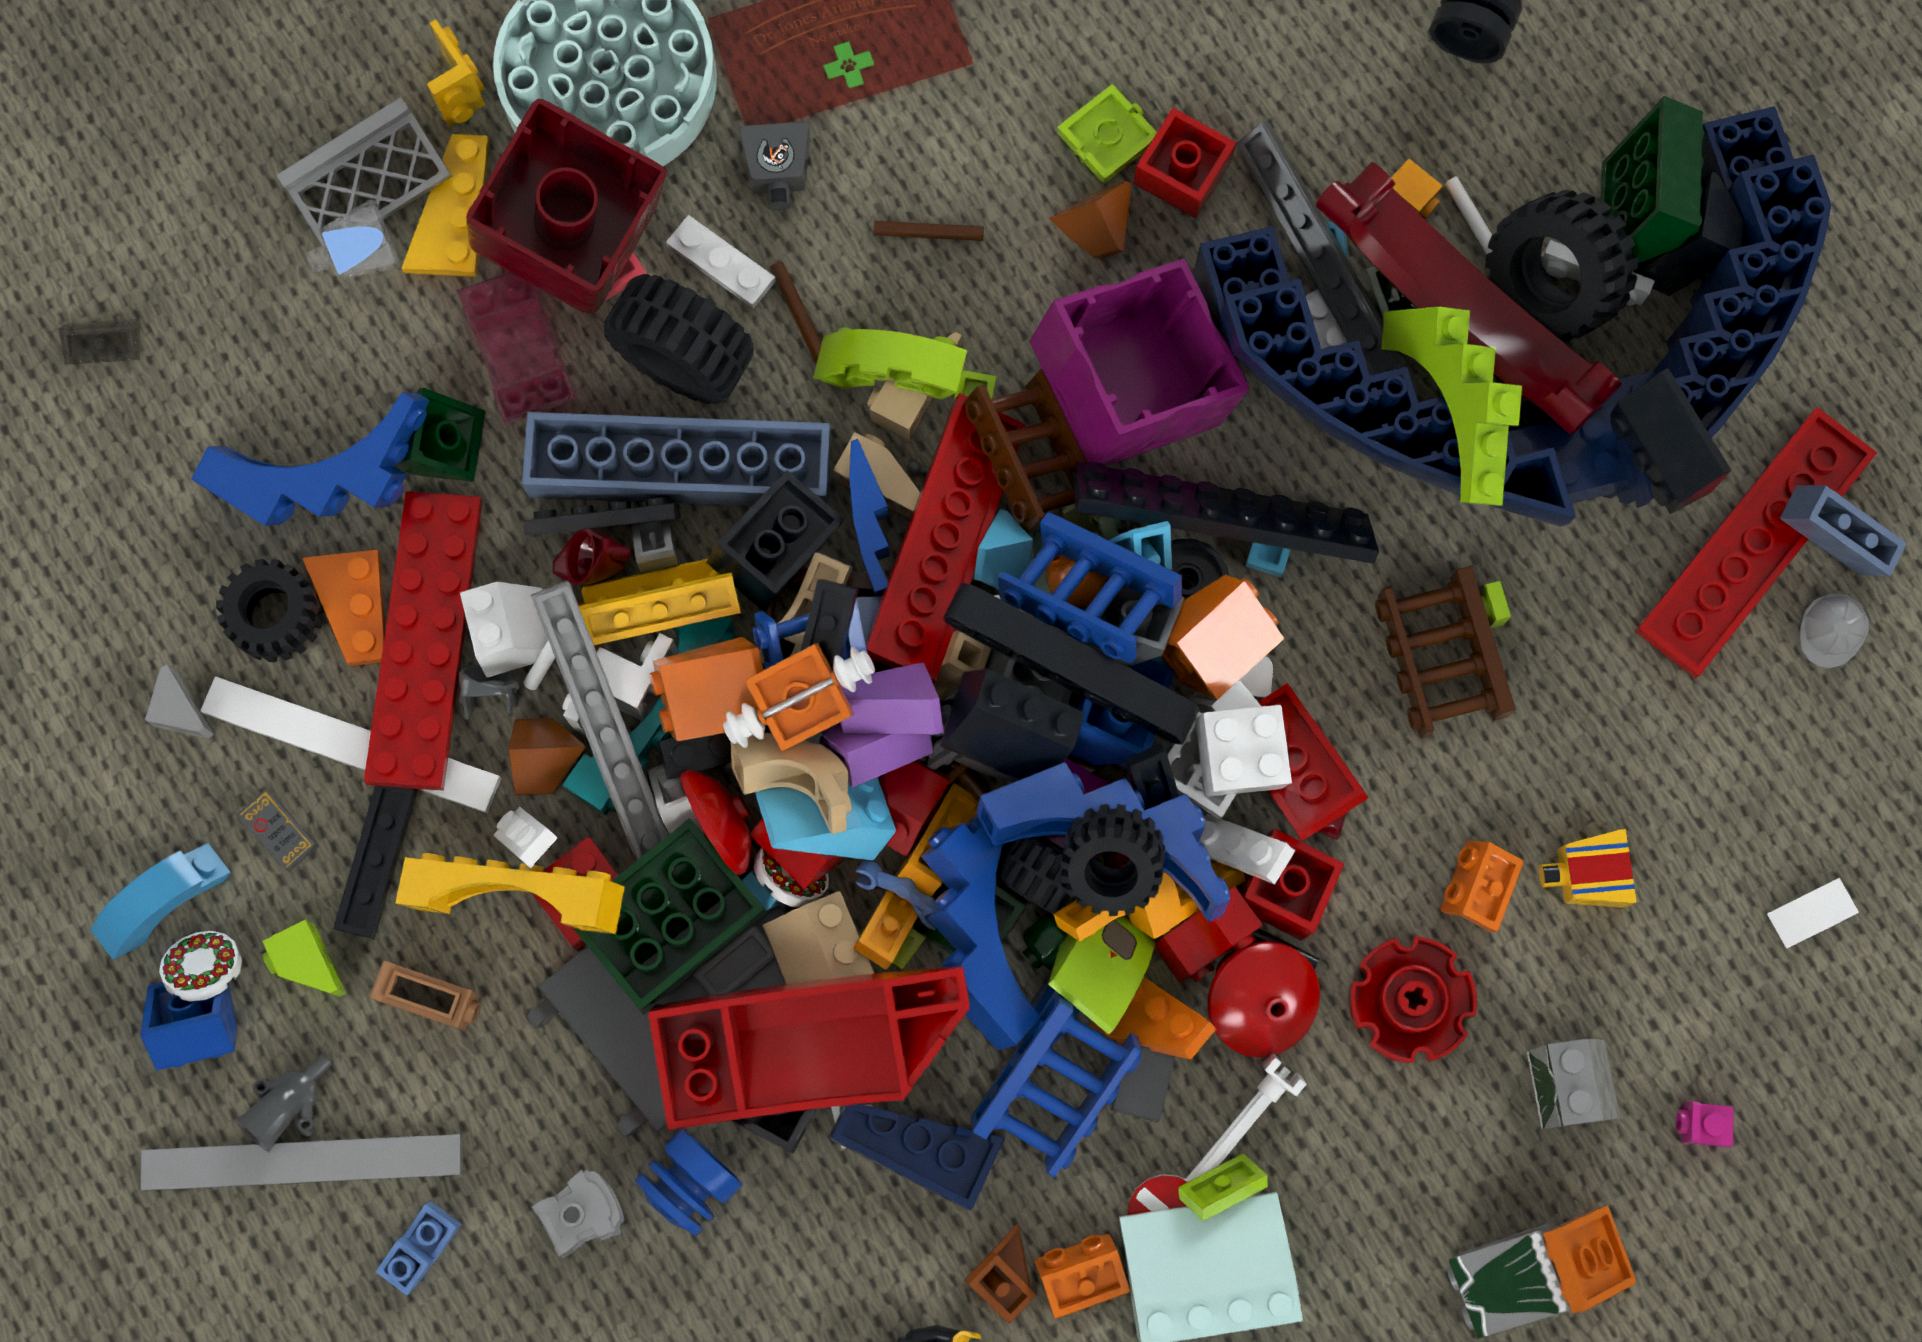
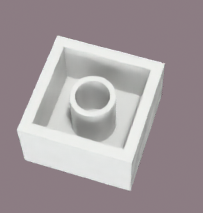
M1281 705L1205 712L1195 719L1205 797L1276 790L1292 784Z

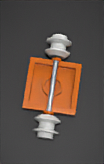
M815 643L746 679L745 682L759 709L757 710L749 704L743 703L742 714L736 716L731 711L726 712L727 721L723 723V727L727 737L733 744L739 743L743 748L748 747V737L754 735L759 740L764 738L765 724L767 723L780 750L784 751L853 716L854 712L840 685L851 692H855L857 681L863 679L868 684L872 683L871 674L875 672V668L869 655L865 651L859 653L855 647H852L850 649V658L844 660L839 655L834 657V671H832L819 644Z

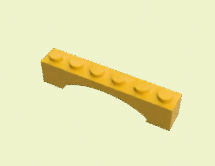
M422 853L421 859L405 857L396 904L419 911L450 914L451 906L472 896L494 891H524L534 893L554 906L562 914V924L580 930L616 934L625 887L611 882L610 874L587 871L586 877L576 876L577 871L562 867H553L552 873L543 872V867L533 865L530 868L525 863H520L519 870L510 869L509 863L496 860H487L486 866L477 865L478 861L475 859L454 856L453 862H445L444 856L431 853Z

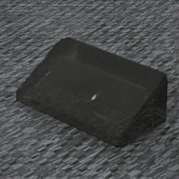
M139 319L67 323L59 328L65 365L140 360Z

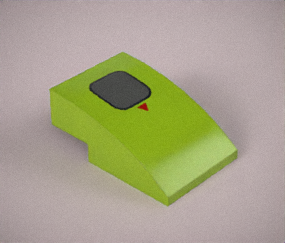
M1124 916L1116 918L1099 929L1094 935L1080 942L1068 935L1060 944L1048 985L1106 1033L1110 1034L1116 1028L1131 1003L1148 968L1156 943L1141 930L1134 927Z

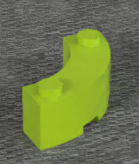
M841 327L838 328L837 332L823 337L813 378L846 390L860 386H874L876 380H893L894 386L899 389L943 400L957 393L967 350L955 346L956 343L953 340L941 336L930 339L895 331Z

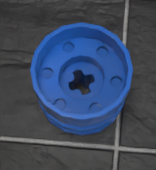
M681 1128L663 1147L667 1155L674 1162L672 1166L668 1169L661 1163L652 1160L648 1165L660 1179L655 1182L641 1172L635 1179V1182L643 1190L647 1201L673 1225L687 1230L694 1236H698L704 1228L692 1214L697 1211L704 1218L711 1221L715 1216L704 1202L710 1195L717 1201L726 1204L743 1183L700 1142Z

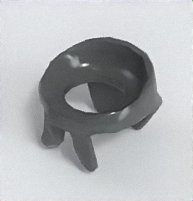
M478 665L465 666L459 671L461 687L459 702L463 706L464 719L467 720L470 717V712H473L475 697L506 694L507 714L509 715L512 714L513 706H518L515 692L518 690L519 684L510 674L504 672L487 678L481 666Z

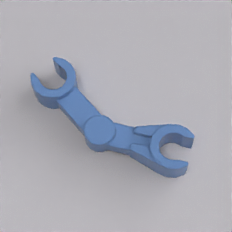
M863 860L856 870L857 873L861 874L856 881L858 886L867 890L878 886L895 892L901 898H906L913 905L923 924L932 930L936 929L928 919L938 907L935 904L936 899L926 894L923 895L909 878H898L884 873L880 866L873 861Z

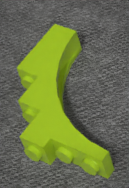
M1428 307L1385 311L1381 349L1399 351L1414 358L1430 373L1442 391L1452 415L1458 440L1461 467L1460 503L1502 506L1509 426H1519L1522 386L1493 383L1496 348L1468 344L1470 310Z

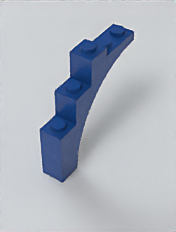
M402 392L386 417L365 438L344 452L314 464L295 467L277 466L251 459L227 446H208L191 479L264 526L281 525L283 522H286L295 510L294 501L319 517L336 516L347 505L349 501L348 492L374 508L389 507L402 495L404 490L402 483L407 473L395 467V465L400 463L409 450L407 442L413 431L419 429L427 415L425 409L430 400L418 393Z
M1066 762L980 796L976 815L994 847L1022 838L1048 835L1066 836L1068 829L1072 827V822L1077 817L1083 819L1084 811L1093 808L1097 812L1100 805L1109 804L1110 809H1117V804L1126 805V811L1129 812L1136 808L1142 811V819L1145 820L1150 817L1155 822V830H1160L1163 835V844H1165L1163 872L1168 874L1193 899L1208 922L1222 917L1230 902V892L1226 882L1221 877L1216 876L1210 865L1211 861L1207 849L1203 844H1198L1205 829V819L1201 809L1191 803L1187 794L1145 810L1141 794L1136 789L1132 790L1126 778L1084 794V786L1077 774H1072Z
M975 814L965 824L961 823L951 829L943 826L936 831L928 840L931 846L921 858L949 888L936 899L935 904L938 907L928 917L933 925L956 949L943 961L942 966L944 968L964 967L970 1008L965 1015L998 1051L1017 1045L1040 1019V1016L1022 993L1007 963L998 933L995 910V883L1002 845L995 847L992 845L979 818Z

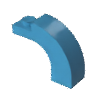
M208 843L186 854H183L180 850L145 871L121 890L100 912L90 930L112 960L146 943L153 929L165 916L192 897L224 882L231 872Z

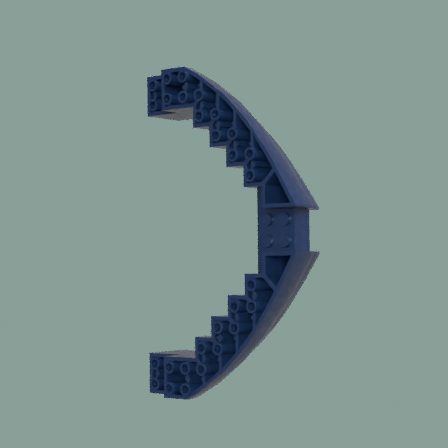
M1775 106L1706 122L1702 125L1705 134L1702 141L1704 164L1701 169V179L1711 172L1720 176L1744 219L1742 235L1744 242L1743 247L1728 250L1692 296L1690 302L1693 309L1666 342L1669 352L1653 371L1620 378L1619 380L1622 385L1572 435L1566 432L1540 407L1529 401L1522 402L1520 405L1519 426H1509L1503 505L1489 506L1562 527L1570 524L1576 517L1572 503L1601 496L1609 499L1617 496L1621 503L1630 504L1635 501L1637 508L1649 504L1654 498L1651 492L1652 484L1644 472L1641 473L1636 469L1630 456L1632 451L1624 439H1619L1615 435L1610 425L1611 417L1609 414L1615 405L1658 373L1668 368L1712 438L1773 362L1804 305L1825 241L1831 210V202L1814 154L1797 159L1793 158ZM1273 226L1200 243L1193 276L1211 309L1213 320L1222 335L1230 342L1233 354L1273 393L1330 436L1380 464L1459 496L1461 495V467L1458 440L1452 415L1444 396L1418 402L1408 367L1370 376L1359 340L1321 349L1301 279L1289 280Z

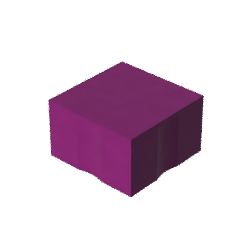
M1185 259L1140 272L1121 283L1100 285L1054 300L1029 340L1087 462H1099L1109 466L1214 429L1225 421L1250 390L1227 342L1213 324L1208 304Z

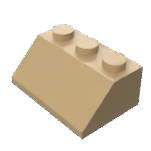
M841 891L803 905L762 925L785 984L874 974L869 959L853 949L859 939V935Z

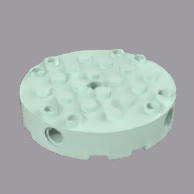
M518 0L507 14L500 28L494 50V80L500 101L514 133H516L518 125L531 104L537 99H543L593 126L612 139L654 160L661 166H665L677 158L697 138L710 115L715 99L717 72L713 47L704 18L692 0Z

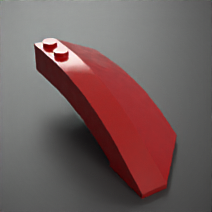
M964 967L908 970L831 978L654 1005L648 1011L668 1131L743 1118L825 1107L898 1100L903 1102L913 1085L970 1008Z

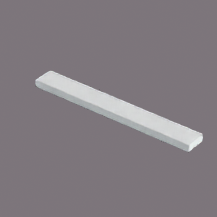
M215 676L200 710L201 713L365 771L370 730ZM448 758L444 791L418 790L488 814L501 777Z

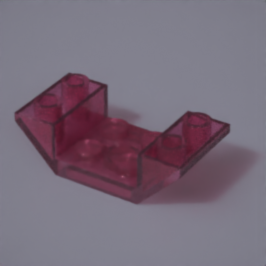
M508 272L457 290L468 323L475 334L494 388L492 391L505 425L526 418L527 412H543L576 400L567 369L536 286Z

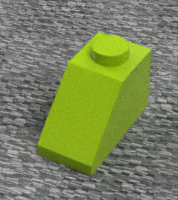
M305 919L262 941L267 951L262 954L263 960L271 974L277 973L279 977L338 997L346 994L314 923Z

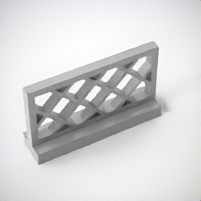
M401 97L276 175L283 187L292 196L328 254L329 250L322 236L327 216L345 220L343 228H350L352 222L358 223L353 227H373L453 177L416 119L417 117L410 105ZM409 126H412L417 134L414 151L396 147L398 134ZM390 139L389 145L382 144ZM422 144L429 154L421 152ZM374 148L388 150L383 170L365 166L367 154ZM394 152L413 156L408 176L390 172ZM359 158L358 164L352 163ZM419 158L434 161L440 171L428 180L415 178ZM344 167L356 170L352 190L334 186L337 172ZM363 171L382 175L377 195L359 191ZM388 177L407 181L404 195L396 200L384 197ZM328 178L327 184L321 183L323 180ZM413 183L420 184L419 186L412 189ZM312 187L325 189L321 209L307 206L301 194ZM332 191L351 195L346 215L328 211ZM357 197L376 201L373 214L366 219L353 217ZM383 202L388 203L387 206L381 209ZM312 213L320 214L318 222Z

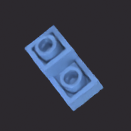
M429 1201L423 1206L404 1236L397 1239L376 1270V1273L408 1296L426 1275L462 1224L432 1201Z

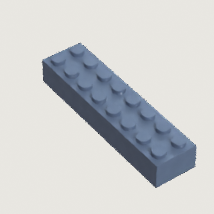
M527 412L522 486L529 498L646 502L645 499L668 497L669 503L753 506L787 470L826 504H829L831 428L830 423Z

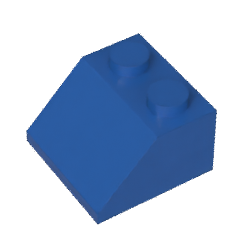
M163 982L148 985L140 1036L156 1071L170 1067H180L190 1062L210 1057L216 1058L235 1052L237 1025L229 982L227 983L228 988L222 993L199 1001L182 1000L178 995L170 994Z

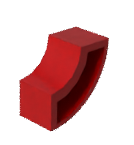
M1235 886L1229 890L1230 902L1222 917L1208 922L1203 913L1199 911L1156 942L1154 948L1179 983H1182L1189 977H1192L1196 983L1214 970L1210 964L1213 960L1232 947L1236 952L1239 949H1244L1256 940L1252 933L1260 928L1262 923Z

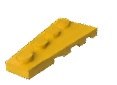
M451 134L442 160L453 177L430 190L401 268L403 273L477 277L479 255L469 245L466 216L479 195L480 189L486 184L490 146L488 136Z

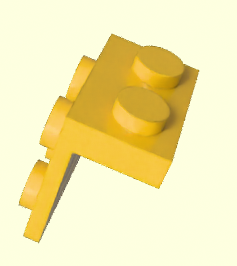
M434 19L429 22L442 54L452 69L428 82L427 86L441 117L447 126L450 127L455 123L460 124L468 121L476 110L485 106L481 95L485 87L477 75L478 70L467 53L463 55L458 47L459 42L449 26L442 28L437 20Z

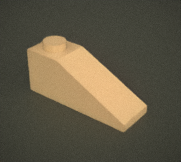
M954 332L947 337L956 343L955 346L962 348L961 334ZM886 380L882 388L875 387L867 403V406L870 407V420L910 440L934 397L899 389L894 386L893 380Z
M854 432L833 469L835 481L850 488L851 441L858 438L888 508L911 519L920 495L919 490L891 452L884 447L885 443L871 434L862 436Z

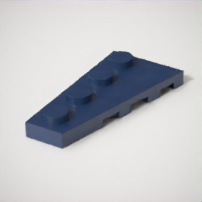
M862 1104L844 1105L828 1139L966 1210H972L1005 1137L990 1134L987 1139H984L973 1133L971 1129L902 1115L897 1112Z

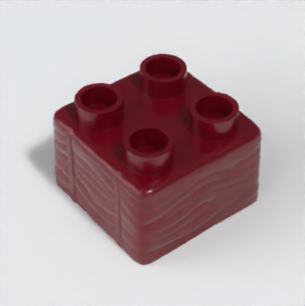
M537 99L527 110L517 127L516 133L498 159L486 184L482 186L479 195L467 212L466 224L469 245L479 256L522 278L571 307L588 314L597 312L655 213L665 182L666 170L654 160L612 139L556 105L543 99Z

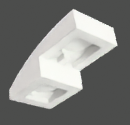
M1837 878L1767 913L1787 949L1859 913L1841 879Z

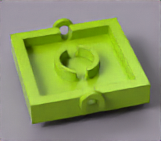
M1113 84L1057 127V134L1073 150V154L1077 155L1081 163H1085L1103 184L1107 183L1145 153L1157 133L1143 117L1141 107L1137 103L1131 104Z

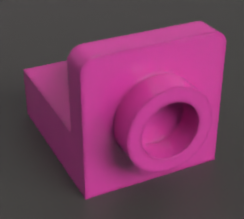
M1694 1101L1682 1103V1110L1679 1109L1677 1111L1675 1122L1677 1133L1682 1134L1681 1143L1733 1147L1734 1107L1701 1104Z

